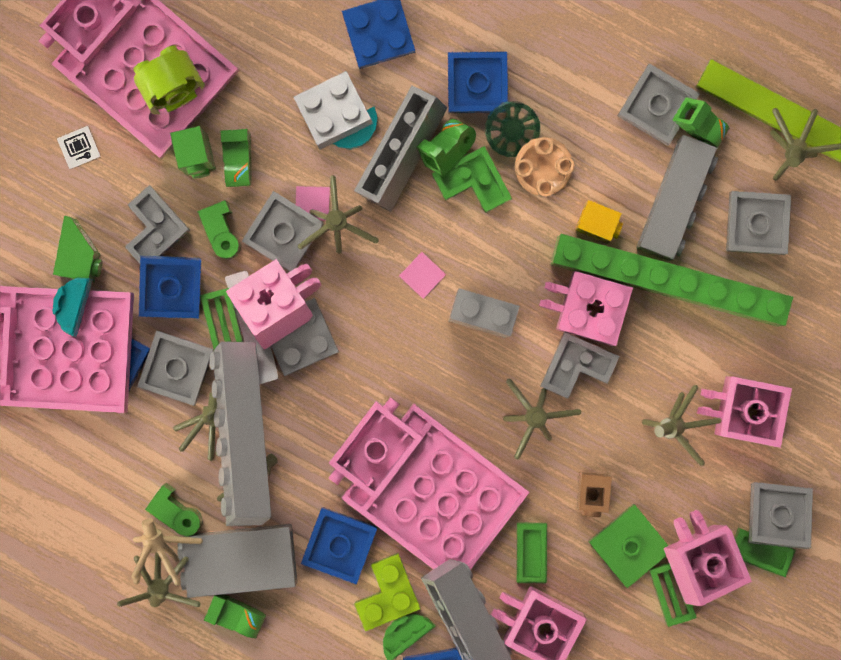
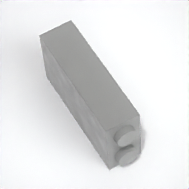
M459 288L448 322L506 338L512 334L520 306Z
M292 524L196 533L183 537L201 538L203 540L201 544L178 543L179 560L181 561L185 556L189 558L184 566L185 572H181L180 576L182 590H187V598L295 587L298 583Z

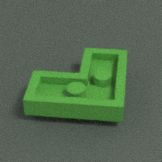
M485 146L462 157L444 176L436 172L432 173L445 201L471 187L485 213L512 200Z

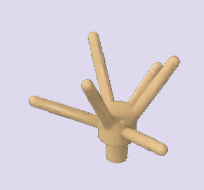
M152 518L143 520L141 524L144 534L133 538L135 543L143 542L140 559L132 574L134 584L140 582L142 575L140 571L143 565L145 566L149 553H158L174 584L179 586L180 580L166 553L176 562L179 561V558L166 543L201 544L203 540L201 538L163 536L162 531L156 529Z

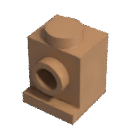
M579 472L576 508L583 511V516L601 517V512L609 513L612 477L607 474ZM591 489L597 490L598 493L594 500H590L587 497V493Z

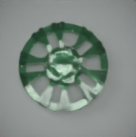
M503 102L493 111L491 110L490 115L487 117L484 128L487 142L495 152L502 156L516 157L522 148L518 142L521 138L525 143L539 138V118L531 107L522 102ZM511 107H514V116H511ZM521 109L528 111L523 118L519 119L518 115ZM505 110L506 117L504 119L498 118L497 115ZM493 120L501 123L500 127L492 125ZM529 120H534L533 123L527 125L523 124L524 122H527ZM525 130H534L532 139L524 136ZM491 131H500L498 137L491 138ZM503 137H504V138H505L504 142H503L502 145L498 148L497 145L499 144V142H500V141L503 139ZM509 142H515V151H507Z

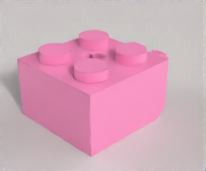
M275 259L226 291L264 350L312 318L313 314L304 299L319 290L321 282L317 277L311 278L295 288V285L311 274L312 269L308 264H303L286 274L277 259Z
M577 271L572 273L568 287L551 282L545 283L544 288L548 291L566 295L563 305L556 304L554 301L547 299L540 300V307L560 312L556 330L610 346L617 345L633 290L632 287ZM597 302L599 304L598 307H600V313H596L592 317L589 315L591 311H587V305Z
M725 376L722 392L701 389L700 394L704 398L721 399L719 411L709 407H698L697 414L721 418V423L716 424L715 435L781 448L792 388ZM753 404V408L757 409V415H752V419H750L748 408Z
M695 510L689 514L695 534H691L683 518H677L674 520V526L680 541L663 549L685 604L703 606L752 581L733 533L728 526L712 525L707 527L701 512Z
M532 586L529 587L523 601L502 592L499 598L507 605L518 609L514 618L500 609H493L491 613L494 618L509 625L503 637L504 643L533 660H566L587 620L585 615ZM548 623L551 629L550 632L546 633L544 631V634H540L538 627L541 624Z

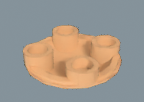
M540 137L532 139L522 146L516 156L515 172L517 180L525 190L533 195L547 197L556 194L566 186L575 165L571 159V154L564 144L554 138Z

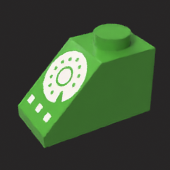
M64 216L53 275L72 279L89 278L93 279L92 282L95 283V278L99 277L102 271L103 262L99 259L100 253L78 220Z

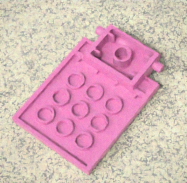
M61 0L39 25L46 31L39 39L42 45L48 49L56 40L65 48L52 62V65L160 159H163L173 147L170 133L189 129L239 72L237 67L159 0ZM175 45L178 50H184L188 53L205 83V87L203 90L198 87L195 90L197 97L186 105L171 112H167L166 108L158 109L160 114L155 115L151 113L133 80L135 76L133 68L142 61H151L159 57L163 49Z
M0 286V406L128 413L134 293L90 291L77 337H73L61 329L56 316L53 315V299L58 289Z
M391 397L384 406L376 401L330 460L329 464L335 470L329 476V479L337 485L344 476L353 483L341 497L342 500L432 569L452 559L464 562L471 570L530 492L414 403L403 418L400 419L393 414L400 405Z

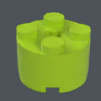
M175 45L163 49L159 57L151 61H142L133 68L135 72L133 80L151 113L155 115L160 114L158 109L166 108L167 112H171L186 105L197 97L195 90L198 87L201 90L205 87V83L188 53L184 50H178Z

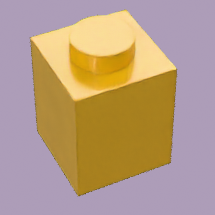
M588 200L584 205L575 231L609 243L612 237L617 239L624 222L619 220L622 213Z

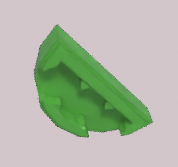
M417 613L408 614L393 620L387 627L383 638V650L387 660L395 659L432 630L436 624L428 617Z

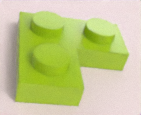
M399 552L371 563L381 592L354 603L365 632L421 609Z

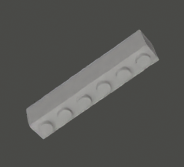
M221 341L215 350L211 352L209 361L210 368L214 370L215 380L212 383V396L217 401L214 424L216 427H219V438L216 444V452L218 456H221L222 464L219 470V484L224 489L221 513L223 516H226V526L263 525L271 518L256 343Z

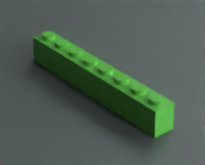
M560 234L557 237L550 263L552 266L577 271L777 327L786 326L793 297L564 234Z

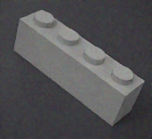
M410 87L356 186L355 192L390 212L392 211L421 158L417 146L424 139L430 141L447 110V107L437 97L417 87Z
M686 135L678 139L638 241L637 249L667 261L681 255L686 240L682 239L686 228L690 229L696 217V212H693L696 201L701 202L707 189V185L703 184L707 173L712 174L718 161V157L714 156L716 147Z
M449 559L421 577L462 660H512L510 657L512 654L511 649L501 639L497 631L499 629L498 623L488 613L484 605L486 604L485 597L475 587L472 581V571L467 564Z

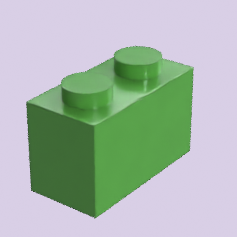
M200 126L170 133L179 170L187 176L192 175V179L209 176V171L216 169L208 134Z

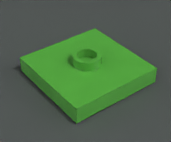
M632 504L588 541L626 588L630 587L665 558L666 554L663 548L669 546L635 504Z

